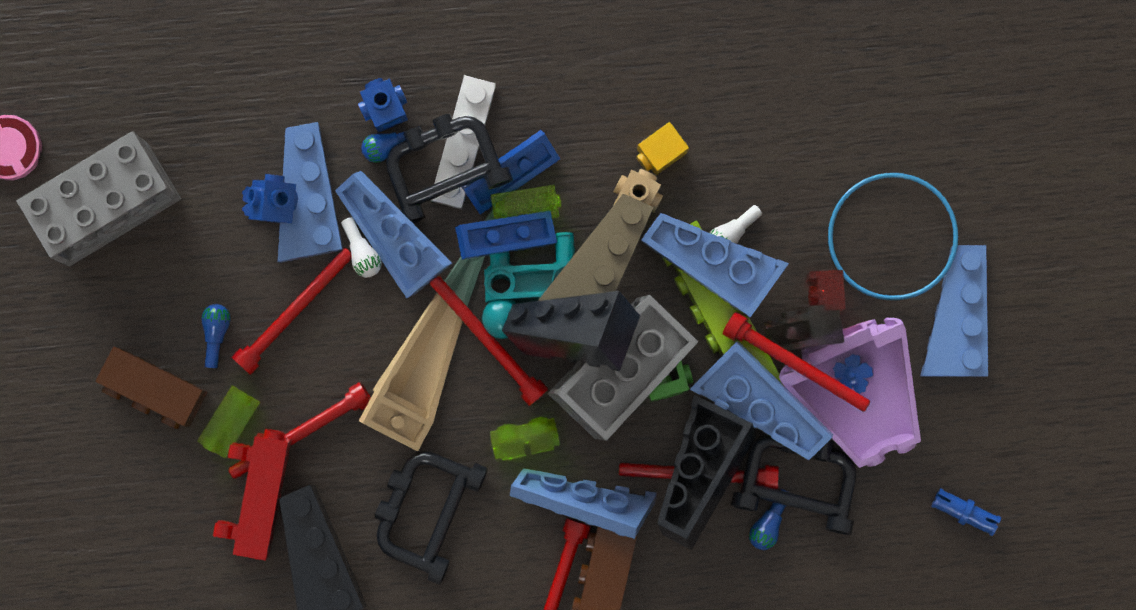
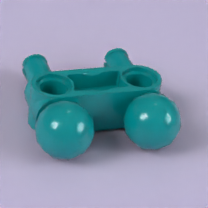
M556 233V262L553 264L513 266L510 265L509 252L490 255V266L484 270L485 303L487 305L482 313L483 326L490 335L500 339L508 338L502 332L512 305L539 300L575 255L574 233ZM498 279H505L510 283V287L504 293H497L492 289L493 283Z

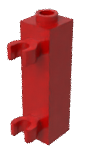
M265 429L264 434L258 433L255 436L253 446L237 442L230 444L228 458L250 461L239 523L235 524L229 521L218 520L215 523L213 532L214 537L235 540L233 555L264 561L270 556L280 504L279 498H281L292 440L284 438V432Z

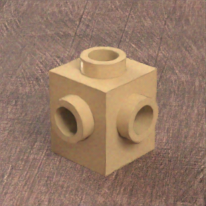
M640 169L639 172L631 170L628 177L621 176L614 189V193L618 194L615 203L622 194H625L654 207L652 212L655 213L663 195L658 193L661 184L656 182L657 177L646 170ZM640 191L644 196L636 197L633 192Z

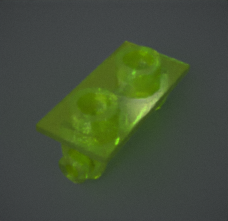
M555 185L490 195L494 219L551 211L552 218L559 217L558 207H561V199L559 194H556Z
M232 385L197 442L202 444L207 450L226 458L230 444L237 441L260 402Z
M538 417L530 420L528 424L519 426L506 424L498 427L496 431L490 432L495 459L502 458L503 461L525 456L524 444H530L532 454L552 451L554 446L560 445L554 418Z

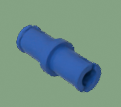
M942 488L938 490L935 501L931 505L932 508L957 518V523L962 525L967 523L988 533L990 536L994 535L998 528L997 523L999 524L1001 521L1000 516L975 506V501L970 499L965 501L944 491Z

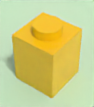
M668 122L638 144L637 151L639 154L636 158L644 170H652L655 175H658L686 155L689 147L673 125Z

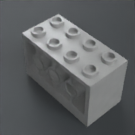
M132 131L16 201L49 257L70 267L180 201L181 197L150 145Z
M651 295L636 298L631 304L640 314V319L620 371L611 370L607 365L593 367L584 361H577L547 393L594 439L607 441L698 343Z

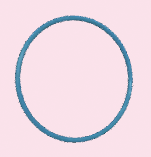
M883 173L858 182L841 197L830 218L828 245L837 270L855 289L868 296L882 300H904L925 293L939 283L946 275L957 252L958 227L951 206L945 197L931 184L908 174ZM904 178L917 182L931 190L942 201L950 216L953 227V247L949 260L935 280L915 292L891 296L869 291L855 283L845 273L836 257L833 245V227L838 211L855 190L874 180Z

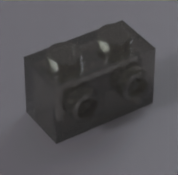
M825 305L806 307V313L801 314L800 310L783 312L780 319L764 322L766 338L791 353L845 343L840 310L826 311Z

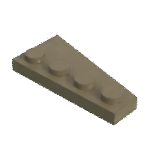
M622 194L538 301L616 291L654 207Z

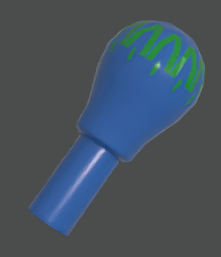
M395 132L388 134L376 133L367 136L361 146L363 156L373 163L384 161L394 146L405 141L404 132L398 134Z
M212 304L204 309L201 316L205 342H207L205 367L218 368L220 344L223 343L231 317L229 310L225 306Z
M773 502L770 509L766 510L763 516L750 528L749 540L755 548L768 550L777 543L782 521L781 515L786 505Z

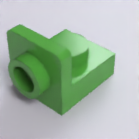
M680 361L674 368L677 380L672 381L671 375L666 376L649 394L650 403L687 393L690 390L688 384L693 383L689 365H682Z

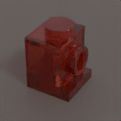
M843 270L810 271L806 275V280L813 281V286L808 287L809 305L815 306L817 319L837 318V312L845 310Z

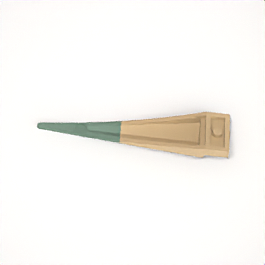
M500 200L495 204L485 221L499 219L504 206V200ZM485 256L464 260L460 257L445 280L467 307ZM436 293L372 391L374 393L359 419V422L416 451H419L434 422L450 361L463 322L438 293Z

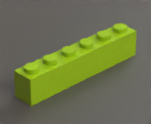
M697 220L690 224L701 229ZM662 257L667 267L673 265L668 260ZM673 265L678 275L674 278V281L682 295L688 293L693 303V306L689 308L698 325L704 323L709 333L705 336V339L714 354L719 351L722 357L739 341L736 340L734 342L724 336L723 330L735 312L743 314ZM748 318V323L752 325L751 329L756 331L750 318ZM745 340L740 342L781 383L779 372L771 357Z

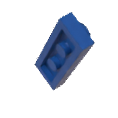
M540 130L499 158L502 168L509 167L513 178L512 182L495 189H488L485 179L482 178L461 188L478 213L482 214L560 160V157L545 133Z
M551 211L462 224L455 227L462 260L549 246L557 243Z

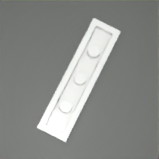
M464 75L452 119L463 116L476 117L485 126L496 83ZM463 129L456 135L447 138L434 184L474 168L479 144L472 130ZM460 187L430 201L462 210L466 194Z

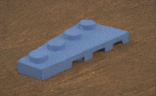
M314 122L288 127L285 130L283 176H285V183L296 184L298 204L293 211L292 224L280 223L279 263L343 250L319 123Z
M362 171L352 174L335 190L406 298L418 293L452 264Z
M662 213L659 214L641 239L642 243L748 318L753 315L789 264Z
M958 245L954 261L943 279L941 296L936 308L935 321L931 336L929 337L925 363L920 377L988 376L986 245Z
M739 341L690 388L695 393L702 394L712 400L720 408L753 423L754 428L757 427L767 433L772 439L807 460H810L834 435Z
M525 468L517 476L510 490L511 497L520 499L525 503L534 504L552 510L557 514L581 520L588 525H595L615 532L620 536H627L635 539L653 508L657 493L645 491V496L630 494L629 488L616 486L615 491L598 488L595 481L584 479L583 481L571 483L567 482L566 476Z

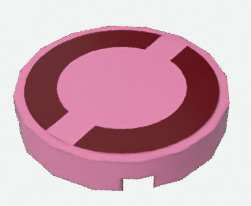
M1 115L0 179L16 180L26 177L36 168L39 162L40 152L42 153L40 135L28 121L15 115Z

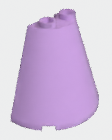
M897 318L884 319L885 324L877 325L874 319L850 326L819 340L801 352L804 361L837 381L842 378L835 377V372L832 368L836 362L845 364V358L850 357L851 354L860 355L861 364L866 362L873 368L874 374L872 377L864 378L868 380L869 385L866 387V392L860 393V395L870 400V405L864 412L786 365L779 374V379L786 389L834 434L832 439L859 468L865 465L868 467L876 466L885 460L884 454L892 450H897L899 454L906 453L915 448L917 443L921 442L906 328L903 322Z

